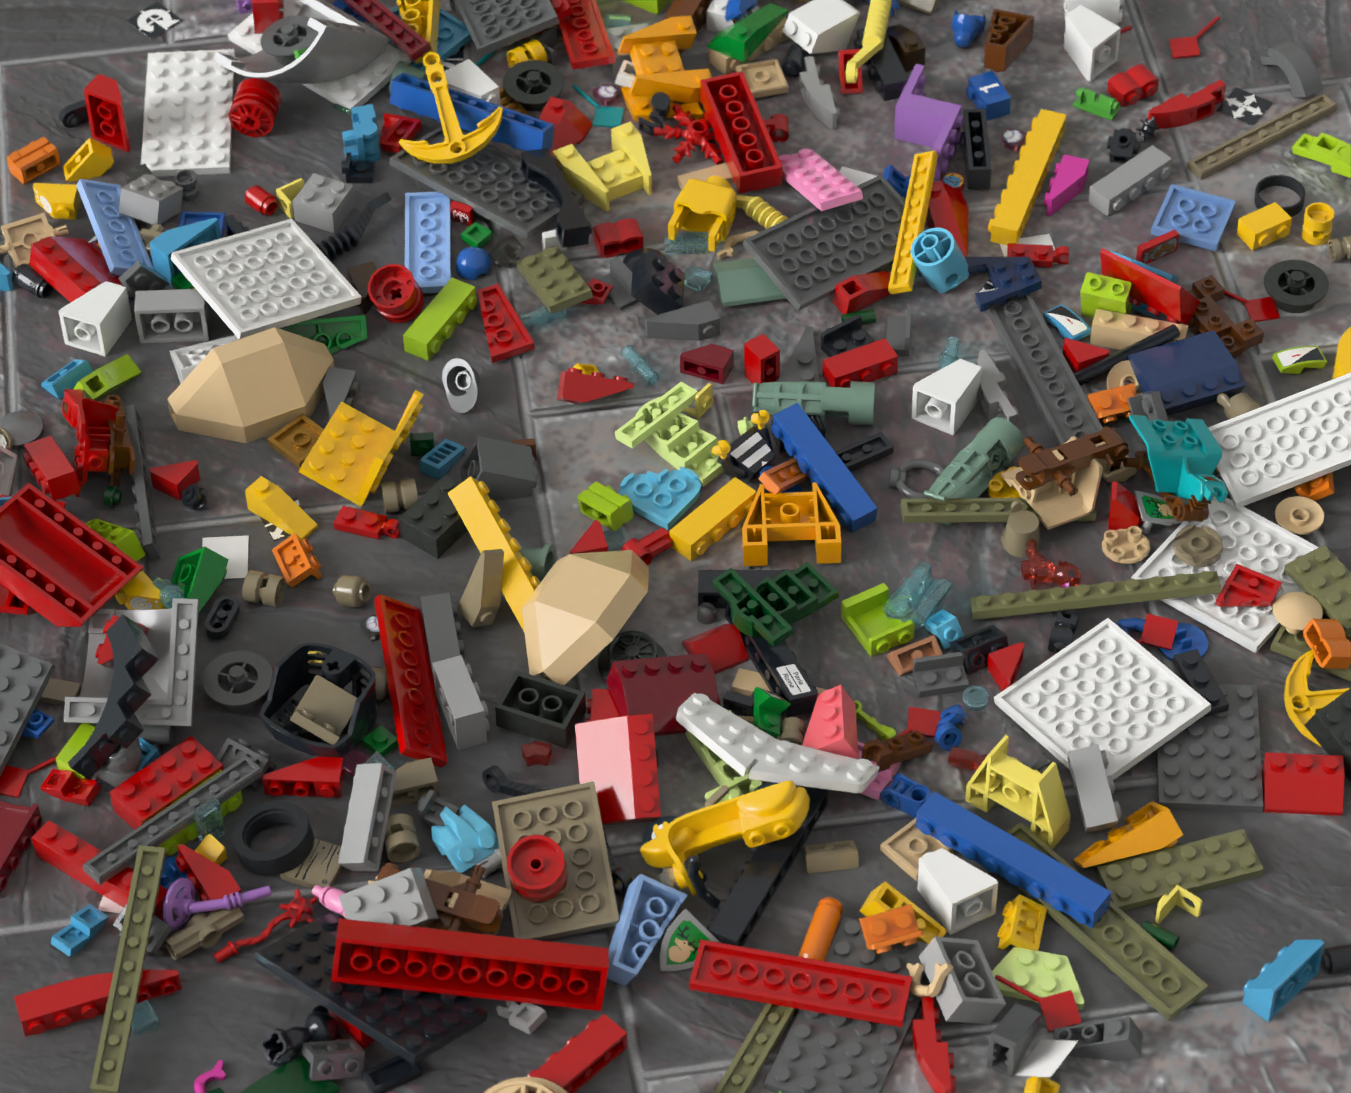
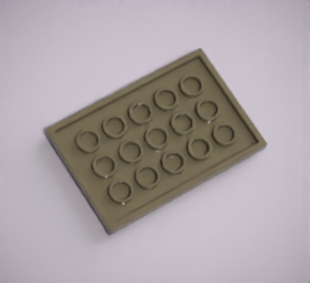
M591 781L492 801L505 884L507 889L513 891L509 900L514 938L544 941L616 926L620 921L595 782ZM529 835H543L553 839L559 844L567 865L568 879L564 889L556 897L545 902H532L523 899L515 892L507 871V857L510 849L518 840Z

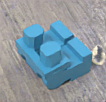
M373 104L352 107L353 130L342 132L344 146H349L344 147L345 158L347 152L352 153V161L377 162L380 159V150Z

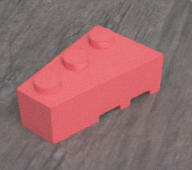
M842 685L818 694L802 746L856 759L859 757L856 707L854 701Z

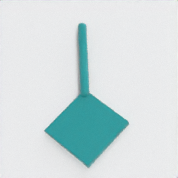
M573 84L572 87L596 108L593 126L615 128L621 125L624 108L599 106L576 84Z

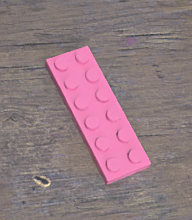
M802 149L793 155L779 156L783 167L782 178L820 211L863 199L861 189L812 149Z

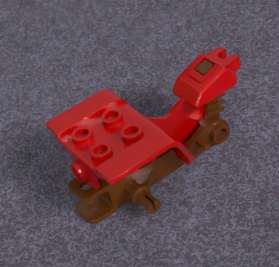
M64 389L63 416L73 428H76V439H78V446L74 448L73 469L75 470L80 489L87 482L88 471L105 472L107 467L108 473L111 475L110 486L118 485L119 487L123 468H128L129 475H134L135 467L134 447L130 444L126 413L124 412L121 398L117 395H109L102 402V400L96 401L95 399L85 398L81 389ZM79 492V493H76L75 496H76V497H79V496H80V492Z

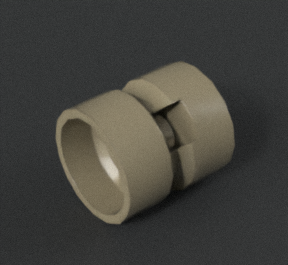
M414 478L400 480L398 485L394 481L380 483L385 514L398 512L400 507L408 510L418 500Z
M249 570L243 584V600L253 603H260L262 601L266 606L278 608L284 599L286 579L283 576L269 574L267 577L265 572Z
M400 813L389 816L384 839L388 859L395 863H405L414 860L421 852L414 819L410 815Z

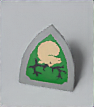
M1134 491L1143 521L1141 526L1143 533L1148 534L1153 523L1171 526L1172 524L1184 522L1173 518L1171 509L1162 497L1146 492Z
M687 909L673 921L662 940L659 954L660 971H679L694 967L701 940L721 943Z

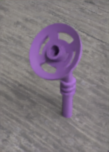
M180 878L171 885L166 894L163 905V919L173 927L172 930H180L189 921L192 913L219 909L231 910V907L235 909L237 905L242 907L243 903L271 896V890L268 885L243 893L237 891L235 895L230 893L229 897L224 895L222 899L195 902L196 894L192 881L187 878ZM184 887V890L177 895L180 889ZM172 908H174L178 917L175 921L172 915Z

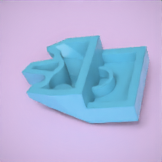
M466 805L459 809L460 816H457L449 808L444 807L440 817L445 826H431L432 841L442 856L446 854L456 871L463 874L475 866L476 863L494 854V850L499 848L498 837L491 826Z

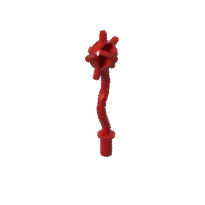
M296 889L295 898L289 904H280V909L287 910V912L276 916L258 937L238 940L235 943L228 941L226 947L213 955L215 960L221 963L233 954L238 955L240 947L263 942L281 921L291 919L290 928H294L297 922H313L314 919L311 917L312 905L318 901L317 897L307 900L301 897L300 890Z

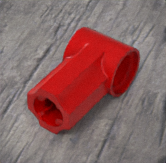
M774 114L770 119H763L773 142H785L788 140L789 120L786 115Z
M659 528L640 540L637 538L629 539L623 545L621 551L632 550L648 566L654 556L673 546V540L665 528Z

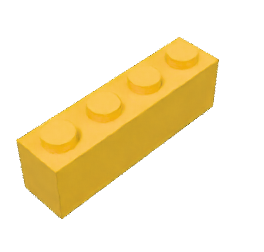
M734 477L669 531V535L673 540L671 548L690 561L694 560L698 555L704 554L709 546L714 542H718L727 531L735 528L748 515L756 496V491Z

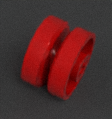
M529 835L518 840L509 851L507 857L509 878L515 892L523 899L532 902H545L556 897L564 889L568 879L567 865L559 844L553 839L543 835Z

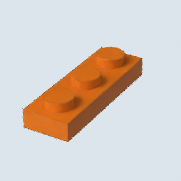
M792 458L764 471L758 479L764 484L766 490L777 495L808 480L809 476L806 473H802L797 460Z

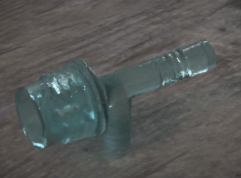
M157 577L152 584L160 590L159 598L161 603L168 609L172 608L173 598L184 599V592L181 587L171 584L169 579L162 580L160 577Z

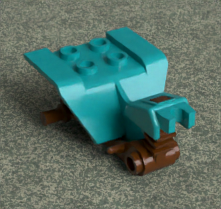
M1129 415L1131 423L1142 438L1147 450L1136 451V458L1125 457L1123 466L1134 467L1136 470H1146L1155 484L1156 492H1160L1163 500L1166 501L1171 509L1173 518L1178 521L1202 522L1206 520L1209 516L1208 504H1211L1213 497L1215 496L1218 502L1221 503L1226 500L1228 492L1226 483L1212 475L1222 458V449L1203 419L1187 418L1186 422H1173L1159 419L1148 420L1146 416Z

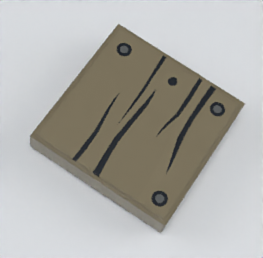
M314 838V845L308 857L294 869L280 874L281 880L313 889L315 885L323 888L326 886L333 887L343 868L342 865L338 864L341 846Z

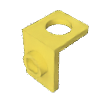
M302 178L276 189L278 206L290 219L294 218L291 202L304 187V180Z
M708 383L696 394L695 408L687 407L683 411L699 419L713 406L712 384Z
M1177 885L1169 895L1164 894L1160 899L1155 922L1160 924L1175 905L1195 917H1199L1203 901ZM1184 898L1190 899L1195 907L1189 906Z

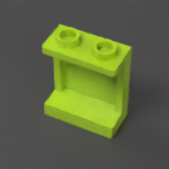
M1087 272L1080 291L1082 316L1094 319L1096 309L1130 315L1133 304L1128 302L1131 282Z
M885 583L841 601V618L870 657L879 653H885L895 646L905 644L914 639V622L912 620L906 622L889 600V588Z

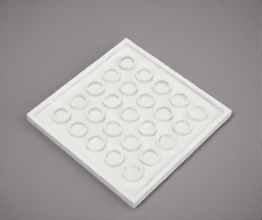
M293 219L175 251L171 254L173 263L238 339L274 327L282 328L361 304L362 296Z
M1214 496L1211 504H1208L1209 516L1206 520L1202 522H1182L1131 577V579L1138 580L1154 576L1165 577L1177 574L1217 571L1222 590L1235 565L1239 564L1282 582V587L1273 602L1274 604L1276 599L1285 593H1304L1284 572V568L1287 563L1319 547L1243 506L1236 509L1234 502L1227 497L1225 501L1219 503ZM1190 525H1196V527L1200 528L1202 526L1210 527L1222 538L1223 551L1221 558L1216 563L1207 567H1194L1183 563L1175 555L1173 548L1176 534L1182 528ZM1220 593L1161 600L1254 653H1257L1281 626L1272 612L1273 604L1271 606L1219 607L1216 606V599Z
M1109 618L994 697V703L1069 770L1067 760L1069 751L1099 744L1100 751L1105 750L1109 765L1105 769L1106 775H1111L1113 780L1211 711V704Z

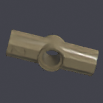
M238 905L235 909L232 907L231 910L219 909L208 915L206 913H199L191 918L186 928L165 939V946L171 957L176 960L200 946L203 948L212 947L220 940L221 934L244 922V915Z

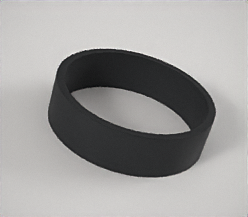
M1271 175L1258 182L1254 197L1258 210L1270 205L1261 199L1259 193L1273 186L1289 188L1299 195L1301 200L1298 203L1289 207H1281L1290 217L1297 215L1303 209L1305 189L1298 180L1286 175Z

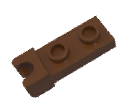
M919 731L910 732L884 741L875 739L865 743L862 750V759L876 761V765L880 767L878 772L890 769L891 764L931 753L933 744Z

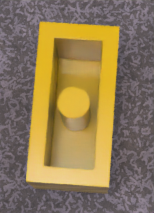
M1274 202L1239 218L1237 236L1254 251L1289 235L1292 218Z

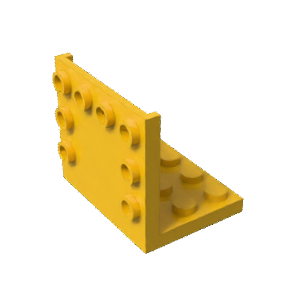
M417 390L414 391L395 431L341 401L300 467L299 473L362 507L370 492L375 493L381 482L380 480L394 456V452L398 450L401 443H405L411 432L410 430L423 407L420 401L424 394Z

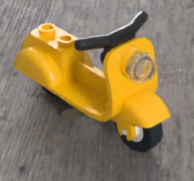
M793 781L781 783L768 782L758 786L750 793L718 803L729 792L728 786L723 785L706 800L705 808L687 813L679 818L675 816L661 817L650 823L643 833L642 841L644 845L641 846L640 852L646 864L654 868H663V873L659 874L661 883L674 889L687 887L692 896L697 894L712 908L718 909L721 901L706 889L707 874L701 867L702 865L697 854L740 838L744 839L748 847L754 848L794 834L803 824L809 810L810 798L805 788L796 787Z

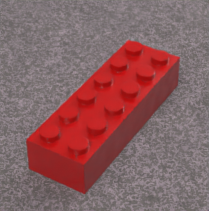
M743 71L702 79L700 82V99L738 193L742 194L782 185V164Z

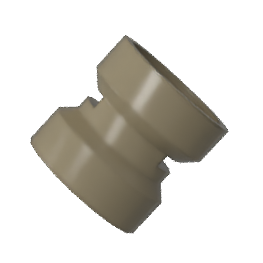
M1351 236L1344 237L1343 240L1330 239L1328 241V254L1332 262L1340 261L1344 257L1351 259Z
M796 717L784 719L781 722V736L779 740L802 745L804 741L803 736L806 731L805 722Z

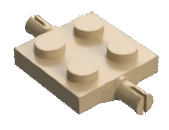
M45 213L1 226V231L5 243L0 245V255L8 253L13 260L15 268L23 263L29 265L31 244L49 236L59 237L69 234L67 226L64 225L53 229L48 223Z

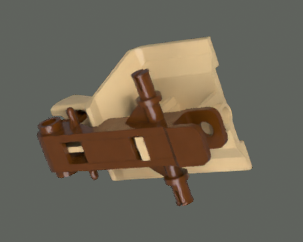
M1107 426L1099 432L1090 435L1086 433L1085 437L1079 439L1073 436L1062 445L1051 449L1044 448L1040 443L1037 444L1032 436L1026 437L1023 443L1030 449V454L1019 459L1018 464L1020 467L1003 472L1001 476L1010 487L1014 486L1020 496L1036 511L1040 522L1049 530L1085 517L1094 510L1101 477L1107 483L1112 481L1124 482L1136 474V468L1123 466V460L1125 457H1128L1127 454L1129 453L1128 444L1114 428Z
M387 863L386 866L381 868L379 875L375 879L378 881L399 873L401 868L395 864ZM475 865L471 877L465 876L460 872L426 869L424 878L438 919L418 927L496 935L504 917L503 910L506 909L513 891L481 881L486 869L482 866L479 867V865ZM369 880V881H368V884H371V883L376 882V881H370V880Z

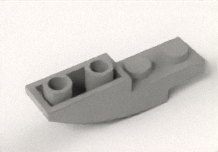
M805 57L804 72H800L801 95L810 111L818 120L831 130H837L840 110L839 107H835L836 94L831 92L829 84L824 85L823 79H819L820 67L815 65L814 57Z
M982 349L978 356V366L982 367L979 401L988 420L996 417L1004 418L1017 427L1019 413L1017 408L1010 404L1008 396L1004 391V386L1006 385L1005 375L1003 372H999L993 357H989L985 349Z

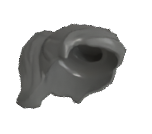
M136 739L127 749L121 746L117 754H112L109 757L110 761L105 767H100L93 774L92 780L99 778L117 787L138 772L142 759L139 739Z

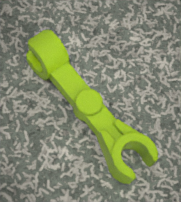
M854 700L856 719L859 718L869 729L877 732L882 741L896 736V731L893 728L880 725L874 717H870L862 711L861 702Z

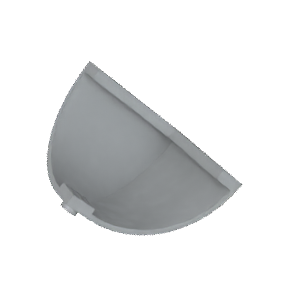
M300 0L304 5L297 16L310 17L307 25L319 33L310 47L289 65L279 63L274 56L267 54L264 50L243 58H236L231 54L217 52L214 60L221 64L220 68L228 72L234 71L248 77L285 83H322L347 77L368 66L383 51L390 38L325 0Z
M173 598L172 608L99 609L89 619L88 652L81 693L79 697H65L64 722L92 724L99 722L109 696L113 678V667L107 668L97 664L98 658H95L98 645L104 643L106 634H103L106 621L111 620L112 615L120 617L123 614L134 622L149 628L146 637L159 658L142 677L152 695L135 712L140 724L192 727L199 600Z

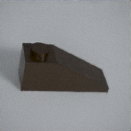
M901 24L887 27L886 35L905 72L912 71L916 64L925 67L926 47L918 34Z

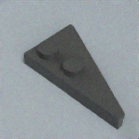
M813 327L805 329L777 382H820Z

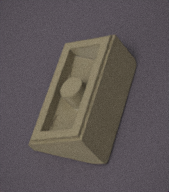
M853 840L802 846L806 870L809 874L859 867L858 849Z

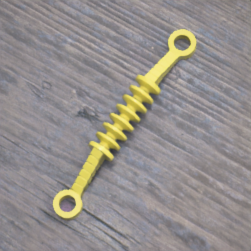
M892 0L870 1L862 41L863 48L847 62V83H856L858 68L883 48Z
M736 195V208H742L747 216L752 217L755 222H759L765 229L788 219L780 211H776L773 206H770L769 203L764 202L759 196Z

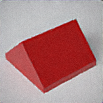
M726 623L682 641V646L688 655L706 654L714 674L749 661L740 631L734 624Z

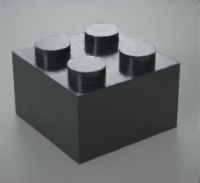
M652 249L633 262L631 296L657 315L683 307L685 273Z

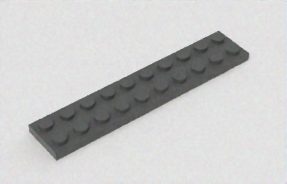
M1030 293L1016 298L1015 295L1005 299L1004 304L999 306L996 303L989 305V310L986 311L1057 445H1062L1073 436L1079 439L1085 437L1086 433L1090 435L1099 432L1103 427Z

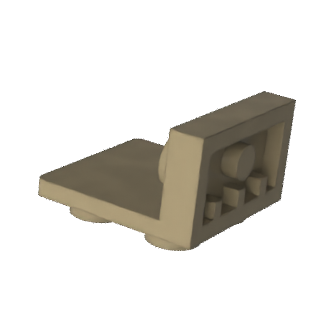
M316 675L290 720L334 745L352 716L354 704L358 698L320 675Z

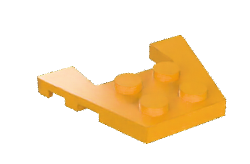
M621 87V95L634 121L638 122V117L654 122L649 119L652 97L633 94L630 92L631 88ZM670 100V111L666 118H674L673 115H677L672 110L674 105L672 100ZM697 101L680 105L684 112L690 111V118L694 117L695 120L703 118V112Z

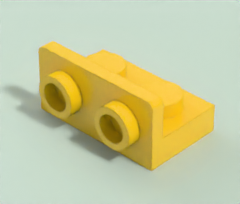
M1020 894L1012 902H1007L1002 912V915L1005 916L1004 921L998 932V937L1000 938L998 948L1004 950L1011 944L1018 948L1038 951L1047 910L1046 907Z

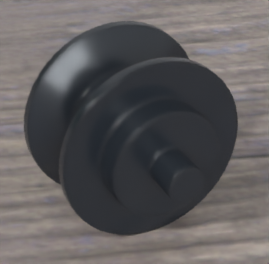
M1152 116L1151 120L1148 118L1140 120L1143 126L1142 128H1136V130L1142 136L1141 141L1145 142L1146 139L1151 140V138L1156 139L1154 132L1161 129L1158 127V123L1155 122L1156 117Z
M196 484L189 485L182 492L183 504L187 507L191 506L193 510H199L207 503V490L202 487L199 488Z

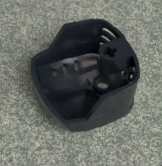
M318 643L301 644L274 666L268 697L260 712V720L276 740L293 749L312 756L341 757L352 751L364 739L378 718L375 672L359 657L337 647ZM320 651L326 653L327 655L308 654V652ZM309 660H320V661H324L323 664H322V663H308ZM321 669L322 672H309V670ZM316 675H320L358 698L355 701L352 716L334 745L290 720L296 709L294 705L298 706ZM351 681L352 692L344 689V687Z

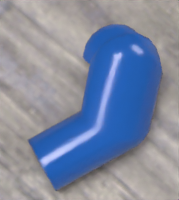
M1135 617L1121 619L1116 625L1129 635L1130 629L1143 632L1145 620Z

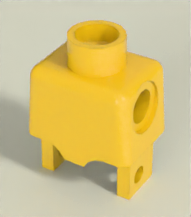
M715 175L708 177L706 181L695 178L689 179L674 202V213L668 223V239L675 241L681 229L707 236L708 250L715 252L720 241L727 239L736 217V192L731 189L729 182Z

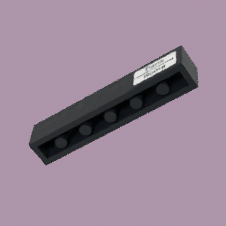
M727 601L725 618L729 624H734L731 618L730 603ZM740 631L747 654L769 690L791 703L783 711L786 718L813 712L818 697L817 688L809 681L805 669H802L799 665L794 652H791L786 639L773 647L762 635L750 637Z

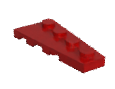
M499 283L477 290L491 362L495 363L535 349L534 341Z

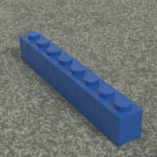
M401 73L391 80L390 104L398 106L402 110L413 111L419 116L433 118L441 123L435 95L431 91L429 81L406 73ZM450 88L448 90L461 129L470 132L477 130L479 122L489 117L498 107H502ZM502 107V120L496 134L492 138L494 142L505 143L514 149L525 151L547 148L549 151L552 149L554 124Z
M934 791L918 809L916 828L923 834L930 835L941 841L944 846L951 847L962 853L967 859L974 860L988 871L1002 876L1012 885H1017L1028 891L1033 897L1040 898L1049 903L1054 909L1068 914L1078 923L1093 928L1109 909L1111 891Z

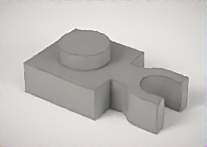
M506 1001L507 1008H503L500 1005L496 1007L499 1016L508 1018L511 1026L529 1035L547 1018L546 1010L532 1003L522 1002L521 1005H518L514 1001Z

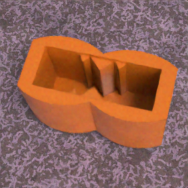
M1311 619L1304 628L1303 634L1308 646L1313 649L1318 665L1322 668L1348 669L1351 665V642L1346 639L1341 623L1336 619Z

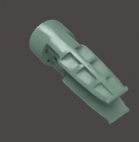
M807 381L754 383L753 412L766 410L769 414L774 415L798 403L807 415H818L821 420H825V416L849 417L848 424L873 426L875 382L851 381L850 388L826 387V382Z
M996 417L991 419L976 435L975 439L950 462L930 489L924 491V495L942 501L948 498H978L989 487L988 485L992 477L1008 466L1024 449L1025 444L1023 443L1022 433L1014 424L1004 418ZM940 522L949 526L952 524V522Z

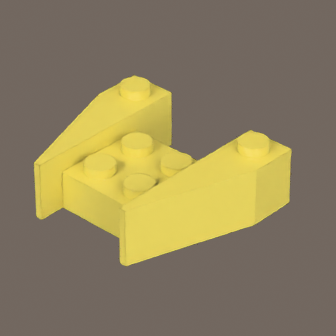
M631 122L611 129L612 149L614 152L586 162L572 144L552 151L558 169L562 170L565 182L569 183L570 188L584 194V198L606 212L610 211L609 201L642 188L648 195H652L651 171L642 136Z
M1005 735L987 755L967 783L965 801L986 813L996 802L1030 821V831L1053 849L1069 831L1070 811L1057 765L1052 762L1041 774L1039 771L1020 763L1018 759L1007 755L1009 736Z

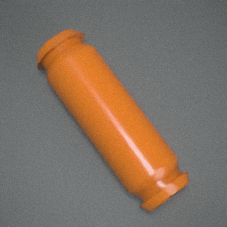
M825 897L818 902L798 957L825 961L840 922L841 914L843 913L840 901L832 897Z

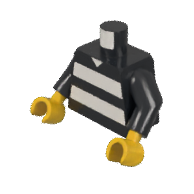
M760 410L759 414H752L751 421L758 425L756 428L753 426L731 444L727 440L718 441V446L712 448L714 455H720L717 462L722 465L727 476L736 477L745 484H748L756 477L759 478L761 470L766 466H770L775 459L768 426L765 425L770 419L768 411Z

